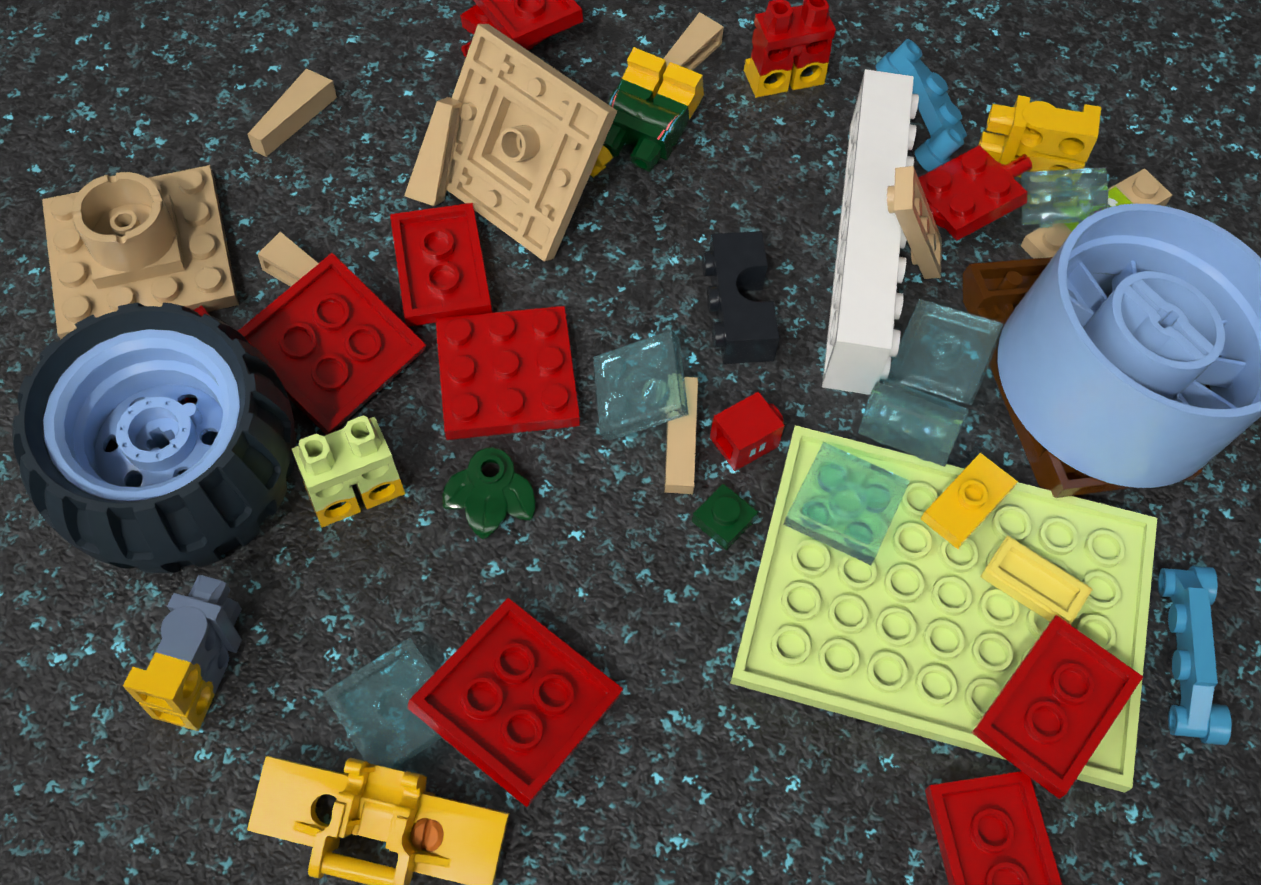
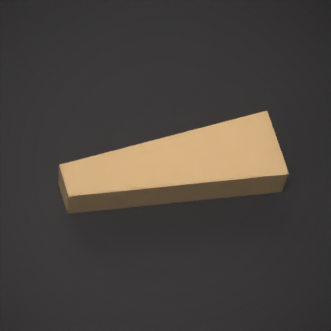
M699 12L663 58L666 60V67L672 62L693 71L722 44L724 27Z
M305 69L248 133L253 151L267 157L337 98L333 80Z
M446 97L436 102L404 195L405 197L432 206L445 201L462 101Z
M281 232L258 253L262 270L290 287L319 264Z
M670 376L664 493L693 494L698 393L697 377Z

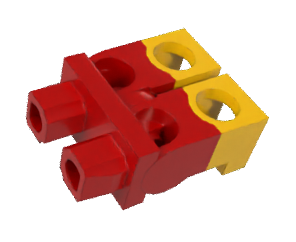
M785 0L769 1L766 12L755 14L754 24L756 29H754L752 37L751 58L745 60L744 72L755 98L787 92L789 84L792 90L825 84L832 39L836 32V28L829 16L827 0H804L803 5L791 7L789 1ZM810 66L813 74L805 77L800 76L803 70ZM775 73L776 82L771 84L764 83L768 76Z

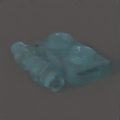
M1106 167L1032 171L1021 174V186L1028 192L1027 203L1022 206V225L1039 224V228L1053 227V223L1078 222L1080 224L1094 213L1110 207L1108 204L1109 190Z

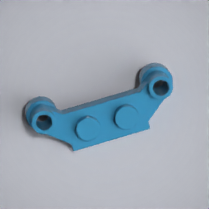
M906 39L893 53L888 52L876 64V70L914 76L912 94L919 95L918 109L931 135L930 139H927L915 150V156L919 164L926 171L930 172L949 161V157L964 144L963 139L967 136V133L960 121L962 119L960 110L951 102L948 96L946 81L939 74L932 73L920 60L922 57L920 48L912 40Z
M1191 566L1189 570L1162 568L1158 577V591L1160 596L1170 597L1173 603L1168 614L1169 630L1171 633H1176L1177 650H1175L1172 658V673L1174 679L1180 680L1181 689L1180 706L1172 705L1169 710L1168 726L1170 734L1200 738V741L1205 744L1227 745L1232 728L1230 710L1227 705L1212 704L1214 687L1218 684L1210 606L1214 603L1217 595L1218 580L1216 571L1213 567Z

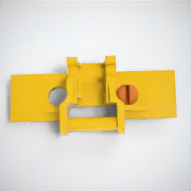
M266 756L247 830L313 847L308 868L309 876L321 879L324 874L367 885H410L413 872L466 885L494 884L509 813L435 796L434 793L426 792L427 777L422 774L379 766L355 758H349L345 763V773H339ZM323 794H330L336 798L330 824L321 822L315 812L316 803ZM353 834L386 842V849L398 853L396 868L332 853V851L338 849L340 838Z

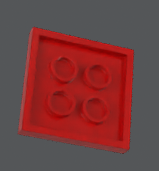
M333 253L328 255L238 330L250 345L264 355L274 368L288 398L326 435L335 432L415 360L426 347V344Z
M565 306L435 318L446 440L580 426Z
M507 598L409 699L407 709L524 806L528 807L617 701L623 688L511 599Z

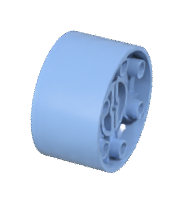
M1137 203L1124 204L1106 208L1087 217L1067 237L1009 316L1002 329L998 344L997 362L1003 390L1015 414L1031 435L1050 453L1074 469L1098 480L1125 487L1154 488L1174 484L1192 476L1261 417V258L1240 239L1216 224L1197 215L1167 206Z

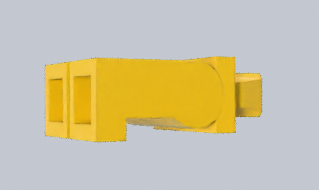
M1018 95L1014 107L992 103L986 130L982 132L979 145L997 162L1005 165L1026 154L1030 158L1033 168L1017 177L1074 189L1083 171L1085 162H1087L1098 138L1101 107L1085 104L1082 111L1078 112L1055 108L1050 103L1044 101L1030 102V97Z

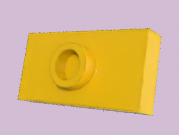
M979 453L924 512L921 520L955 548L959 549L1012 491L1018 481L982 453Z

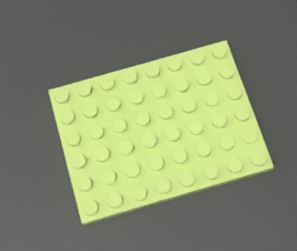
M795 425L730 684L1005 759L971 732L1047 627L1049 621L980 577L1007 535L1093 589L1071 626L1143 676L1157 518L1074 496L1055 498L1050 490L1017 482L1012 491L961 547L957 549L924 523L921 517L932 503L963 472L964 468ZM1142 680L1086 763L1077 780L1124 793L1132 789Z

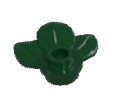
M484 448L472 456L467 469L452 475L448 480L443 492V508L448 510L465 509L469 526L480 539L484 540L498 529L505 519L506 513L520 520H532L535 511V498L529 481L514 473L513 462L507 453L498 448ZM493 462L500 467L499 473L491 478L482 474L483 466Z

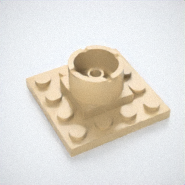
M478 24L452 96L453 99L463 103L447 190L465 204L473 203L476 212L544 262L552 260L561 244L617 114V110L491 25Z
M210 165L149 178L132 172L116 173L115 176L104 175L86 184L79 192L42 199L57 333L60 339L76 329L75 324L91 315L97 318L117 311L118 306L140 303L144 306L162 307L164 302L182 305L192 310L202 305L207 312L239 305L215 178Z

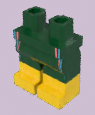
M633 47L627 59L628 67L618 87L613 91L608 101V105L617 110V114L603 146L610 151L613 157H618L625 143L635 147L630 156L631 162L636 167L650 172L660 158L668 160L672 147L678 141L703 98V75L672 62L666 67L665 59Z

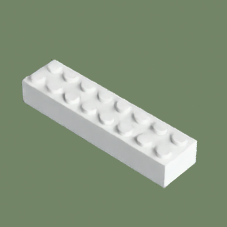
M866 69L864 71L850 124L822 381L823 388L874 395L879 380H887L891 356L896 357L898 353L901 331L893 328L894 319L899 320L903 306V293H897L896 291L897 283H902L905 274L906 258L899 257L900 248H905L907 239L895 213H889L887 188L888 186L895 185V168L914 165V157L907 156L908 150L913 148L917 128L916 125L910 124V119H914L916 116L919 95L912 94L914 76Z

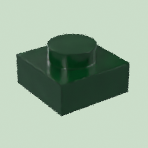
M722 484L693 513L692 522L727 551L756 521L758 511L725 484Z

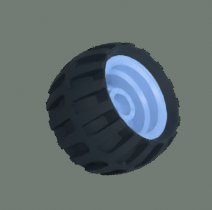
M163 302L162 307L132 303L118 306L117 311L97 318L91 315L75 324L76 329L58 342L53 340L40 353L39 364L31 376H25L18 392L17 402L20 413L14 416L13 447L17 463L20 466L21 479L30 499L45 521L67 542L89 556L119 568H138L147 573H176L183 566L195 565L201 568L222 560L221 555L239 544L244 547L260 533L259 526L268 515L273 516L277 512L287 492L286 479L292 474L295 465V456L291 449L296 447L292 408L284 386L274 368L264 355L250 345L247 339L237 330L207 314L200 316L196 311L182 305ZM186 398H196V405L194 403H186ZM110 440L118 444L116 450L105 452Z

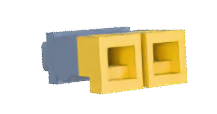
M198 575L188 596L173 593L167 605L170 613L163 620L160 629L162 640L147 670L136 667L131 668L123 687L139 702L140 706L151 718L199 732L228 666V651L237 653L242 642L240 635L234 627L242 609L238 602L227 598L230 588L226 582Z

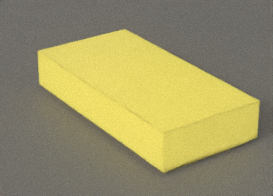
M1008 535L980 576L1049 622L1057 615L1070 625L1093 590Z

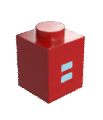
M758 391L713 416L710 439L733 470L737 471L779 447L785 426L784 420L778 408L772 403L768 404Z

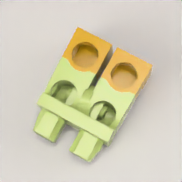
M362 415L347 421L346 426L341 430L325 436L317 433L300 439L299 446L291 448L321 528L361 512L352 488L354 484L358 488L366 509L406 494L392 454L375 416L368 419V417ZM390 484L387 488L381 491L372 492L375 488L379 486ZM346 502L344 505L336 509L327 510L330 506L334 504Z

